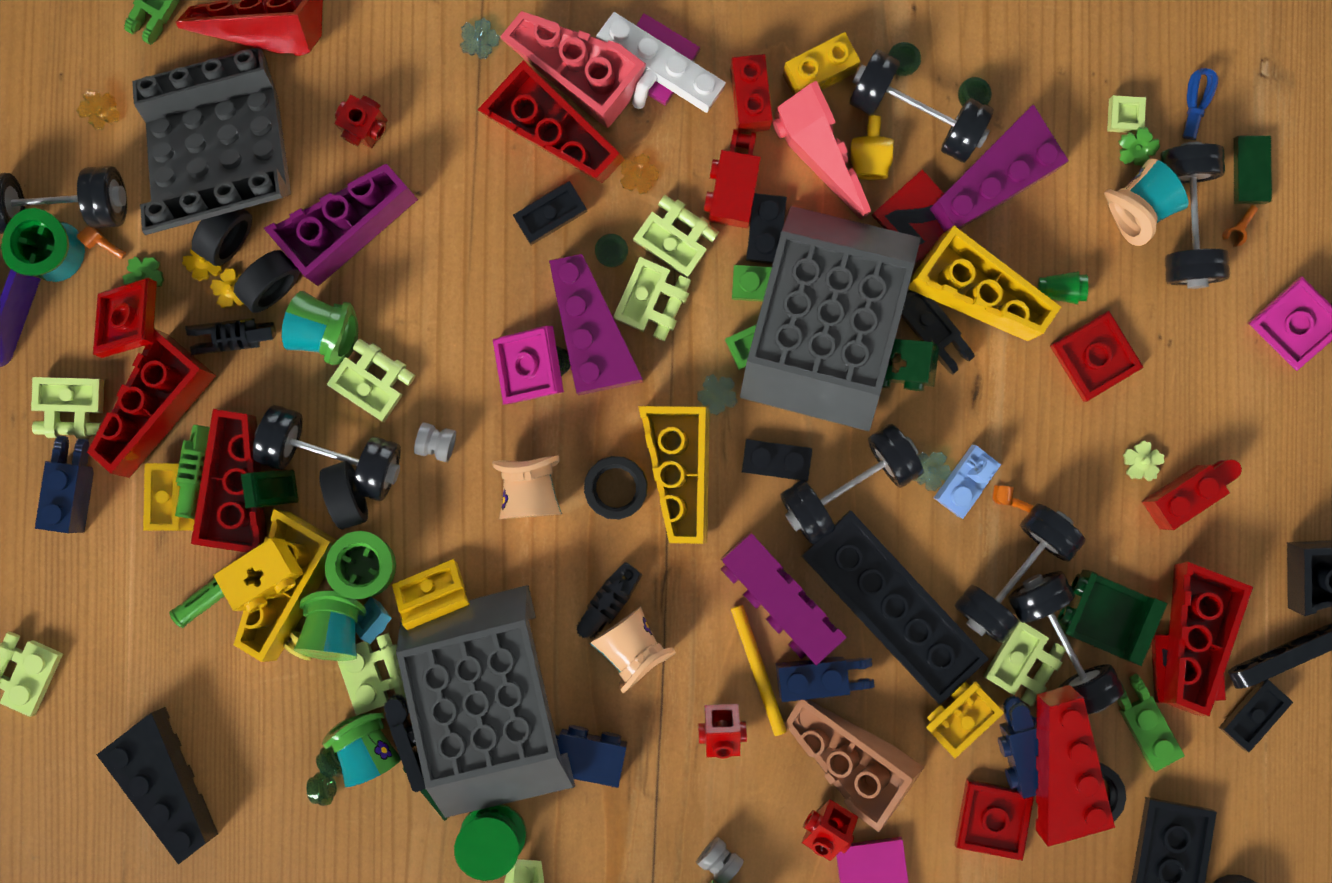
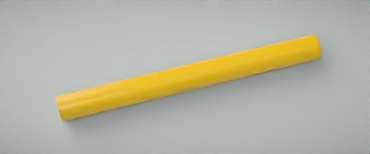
M743 604L731 608V612L774 736L782 735L787 730Z

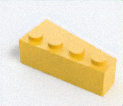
M952 226L938 238L912 275L908 287L913 292L1026 341L1044 334L1061 309L1060 305L956 226Z
M638 406L645 430L647 448H649L652 470L659 492V500L669 543L705 544L708 538L710 410L707 407Z
M273 509L270 519L272 525L269 535L265 537L264 542L270 538L284 539L304 575L295 580L296 585L292 589L282 594L274 593L266 598L268 603L259 610L252 613L243 611L233 645L260 662L278 660L284 649L285 642H288L290 639V633L295 630L303 616L300 601L305 596L318 590L326 576L325 561L332 545L337 541V539L293 513L279 509Z

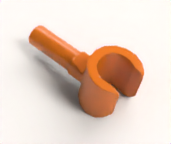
M1251 205L1235 227H1230L1223 232V240L1228 239L1231 233L1235 231L1238 234V240L1234 243L1233 247L1243 245L1247 240L1245 229L1258 211V208Z
M88 226L77 234V238L89 249L98 243L120 259L126 256V252L104 238L102 232L97 228Z
M994 486L993 501L995 503L1017 507L1029 513L1034 507L1020 499L1013 498L1014 487Z

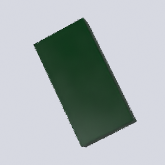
M1271 136L1235 137L1234 204H1268L1272 202Z
M294 470L241 474L246 508L292 504L299 501Z

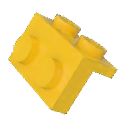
M977 681L971 686L967 682L962 684L951 695L955 699L946 709L940 705L927 717L931 723L926 729L954 759L1004 714L1000 707L982 690Z

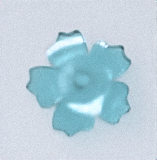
M485 18L475 21V28L466 22L461 27V37L465 40L460 44L463 53L473 56L477 52L479 59L488 58L489 54L492 53L491 47L499 45L500 36L496 34L494 29L490 30L491 23Z
M713 374L706 376L705 382L702 385L706 390L697 393V400L703 406L710 404V414L718 415L720 412H724V405L733 408L735 403H737L736 393L730 390L734 387L735 382L732 381V378L721 377L718 383L717 378Z
M922 452L917 456L921 461L924 473L913 481H916L919 485L925 483L927 491L935 492L938 487L942 486L941 480L946 481L952 473L949 465H943L947 456L943 455L942 452L931 453L928 457L926 453Z

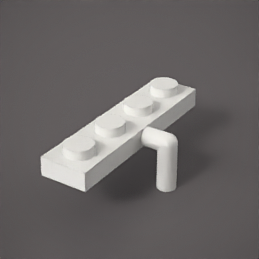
M616 12L612 13L596 35L597 39L619 43L646 63L644 74L636 85L632 101L633 106L637 109L645 106L649 89L655 81L708 113L724 90L725 81Z

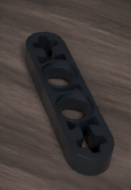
M1332 623L1232 667L1228 674L1234 687L1242 689L1256 685L1332 651Z

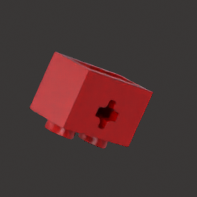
M765 54L732 57L730 74L736 129L738 133L769 131L772 124V111Z

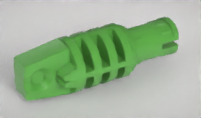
M193 425L189 441L183 440L176 477L177 486H180L175 513L177 517L195 519L210 430L208 426Z

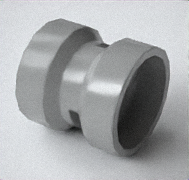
M423 422L415 440L414 454L421 456L434 454L437 460L448 463L454 449L456 431L445 428L440 432L434 425Z
M716 837L708 844L696 861L703 870H709L714 874V880L717 883H728L737 874L744 862L738 854L730 853L726 849V843L719 837Z

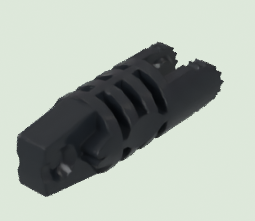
M255 318L185 326L188 336L211 334L212 342L193 345L190 347L191 355L260 347L261 341L273 340L276 336L274 322L255 323Z
M624 562L605 581L587 605L588 610L582 616L581 621L578 622L579 624L576 625L577 634L580 637L582 636V638L593 639V637L596 638V635L603 630L607 623L611 624L630 599L642 577V573L629 563Z

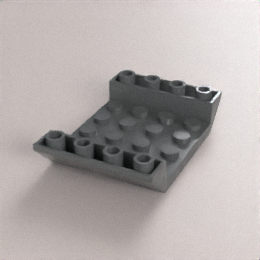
M262 49L242 50L230 55L209 59L204 62L179 67L171 71L132 81L134 106L146 123L151 202L140 204L141 225L144 235L291 195L279 100Z
M791 206L780 235L750 347L740 398L870 432L921 237Z
M529 585L469 600L470 605L410 630H406L402 622H400L396 655L426 790L445 818L575 787L568 753L560 754L531 631L529 620L535 619L536 615Z

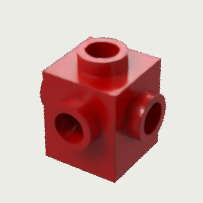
M350 94L347 101L340 103L335 113L336 121L334 124L342 132L340 137L357 147L362 143L372 149L375 142L382 137L388 121L379 110L381 105L367 96L363 95L359 99Z
M738 704L704 705L705 723H698L699 744H706V758L717 757L724 759L731 756H740V742H747L746 721L740 722Z
M829 799L817 812L812 810L803 824L806 833L802 844L812 849L815 854L831 861L838 853H846L854 840V835L852 834L859 817Z

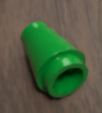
M1077 271L1039 277L1038 289L1052 300L1078 305L1079 301H1087L1088 275H1080V272Z

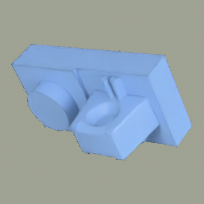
M972 444L936 493L934 499L957 517L963 519L1001 464L977 445Z

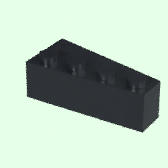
M1332 540L1287 542L1288 608L1303 616L1317 613L1318 610L1332 607Z
M166 707L150 713L96 755L177 864H180L218 835V831L202 794H199L193 780L195 776L190 765L187 766L180 749L182 745L177 733H173L168 721L170 716Z

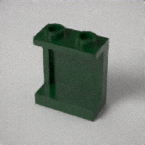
M1082 570L1081 575L1077 574L1071 584L1075 598L1060 610L1057 618L1064 634L1142 666L1168 603L1143 595L1101 577L1093 571Z

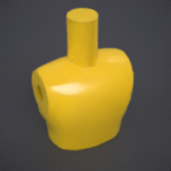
M868 116L867 136L852 139L851 163L858 179L884 180L888 178L889 169L893 162L894 140L880 136L881 116Z

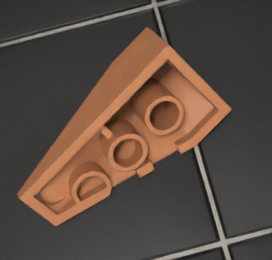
M809 699L799 700L785 722L786 727L808 756L814 757L826 773L824 777L830 785L834 784L846 799L844 803L849 810L878 832L884 827L924 769L922 765L897 747Z

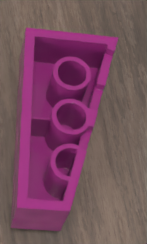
M1034 104L930 208L944 233L952 226H956L960 230L1056 172L1069 161Z
M384 164L348 183V187L335 194L329 193L319 198L320 202L305 210L300 208L289 214L290 217L278 224L272 223L264 227V229L304 277L319 286L418 199L387 164Z
M579 254L550 260L549 263L576 393L580 396L642 383V376L583 255Z
M749 532L721 558L725 564L721 571L733 584L740 580L748 589L743 595L756 609L762 605L770 615L766 618V621L778 634L785 630L793 639L788 645L801 659L807 655L815 665H818L847 638L839 628L837 629L830 622L821 608L806 595L800 585L784 571L779 562L752 533Z

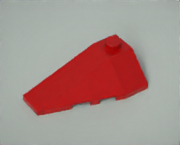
M219 0L188 7L176 21L178 28L279 54L293 53L296 56L310 53L322 36L323 0H241L237 4H232L231 0Z

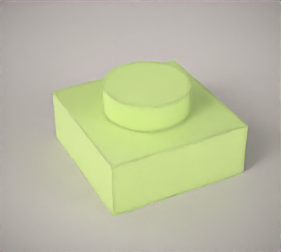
M1113 95L1109 98L1107 132L1136 133L1139 127L1144 128L1146 97Z

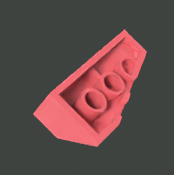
M523 11L518 14L500 36L515 52L607 129L629 104L636 85L646 67V63L619 43L610 40L606 42L591 37L589 33L580 30L576 32L561 27L556 22Z
M815 81L776 108L775 119L772 120L774 129L780 139L784 137L788 146L862 220L871 212L870 206L856 172L852 168L847 170L845 165L848 163L847 149L844 142L838 138L835 139L833 135L832 124L836 122L817 81Z

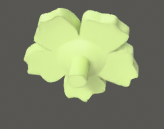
M1141 441L1134 446V450L1126 449L1123 454L1124 464L1131 465L1126 471V474L1131 479H1142L1143 476L1147 481L1157 479L1160 469L1155 465L1165 462L1164 454L1159 453L1157 449L1151 450V442Z

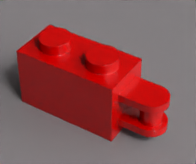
M733 129L730 151L721 150L720 160L713 159L709 179H714L716 182L714 192L707 191L704 211L710 212L709 221L748 228L761 157L753 155L756 133L751 132V135L740 134L737 129ZM735 147L747 148L748 154L735 152Z
M1232 459L1219 460L1213 465H1196L1141 502L1159 529L1175 530L1230 494L1226 485L1241 475L1242 467L1238 461Z

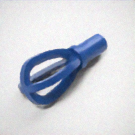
M1200 68L1189 79L1187 88V105L1189 109L1183 138L1196 140L1201 118L1204 116L1205 109L1215 94L1219 78L1212 69ZM1202 75H1206V88L1200 105L1197 107L1200 79Z

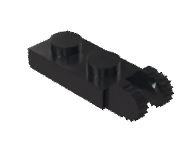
M911 290L907 292L901 317L921 341L934 342L939 346L938 360L949 373H956L959 370L957 363L944 348L952 342L961 357L967 361L975 357L973 351L960 336L962 333L934 300Z
M394 694L389 697L390 699L387 700L383 708L385 709V716L412 791L418 792L426 789L413 728L407 720L409 714L407 700H405L402 694Z

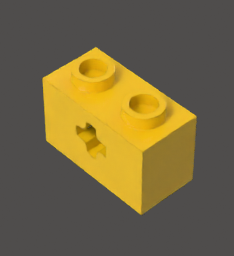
M843 32L785 62L782 75L792 94L795 95L815 81H817L820 89L823 90L856 73L861 61L846 32Z
M270 538L213 576L233 611H248V613H252L268 603L266 598L272 594H282L292 589L296 585L295 580L304 575L285 540Z

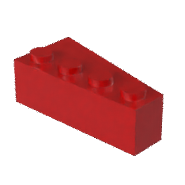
M524 60L478 108V111L487 118L601 183L625 160L607 140Z
M155 328L153 343L146 345L142 354H137L132 364L135 367L126 385H121L116 395L119 398L112 412H107L87 451L110 474L130 478L216 377L213 372L191 355L175 339Z
M217 409L212 411L191 544L248 553L264 543V539L267 537L264 507H245L241 474L261 472V464L253 459V445L257 429V418L254 415Z
M1190 562L1175 564L1163 703L1194 715L1210 717L1253 590L1252 586Z
M1071 685L1037 694L1036 738L1038 739V756H1036V769L1038 770V789H1036V803L1038 804V818H1036V832L1049 847L1115 828L1084 697Z

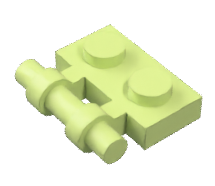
M664 195L658 206L668 213L662 219L654 212H651L633 238V241L688 278L707 252L705 247L697 243L699 238L703 236L713 243L720 232L709 225L711 221L703 216L699 218L685 208L686 204L679 199L674 201L667 195ZM677 219L692 228L688 236L673 226Z
M639 257L613 319L644 332L650 320L658 324L653 337L665 341L669 331H673L677 323L675 317L681 304L686 303L689 296L687 290L691 280L679 275L675 286L668 284L666 281L670 274L669 269ZM661 293L670 297L663 314L654 310Z
M358 339L353 346V350L362 355L357 364L345 357L327 385L380 421L385 422L403 395L392 388L397 380H400L409 386L416 375L407 370L406 365L401 361H393L381 353L382 349L374 343L369 345L362 339ZM373 363L387 372L382 380L368 372Z
M33 377L31 411H45L44 421L33 422V434H42L47 438L75 435L77 439H89L90 436H95L102 423L91 422L90 413H103L105 380ZM60 412H75L74 422H61Z
M1020 622L1009 638L1001 645L983 677L1012 695L1016 694L1020 685L1025 686L1027 689L1021 700L1033 706L1037 700V694L1046 692L1047 688L1045 685L1054 670L1058 671L1063 664L1060 660L1066 650L1056 642L1049 653L1042 650L1049 637L1028 624ZM1036 659L1043 663L1032 679L1027 674Z
M7 632L3 642L0 643V689L5 691L0 704L31 717L36 715L63 653L34 640L27 641L24 650L16 647L20 635ZM10 660L17 663L11 678L3 675Z
M389 632L376 637L380 650L373 652L371 645L363 641L356 644L357 659L337 661L356 716L385 706L389 699L386 690L394 688L396 695L402 694L406 698L396 655L397 645L392 644ZM380 660L385 662L390 676L388 679L382 680L377 662Z

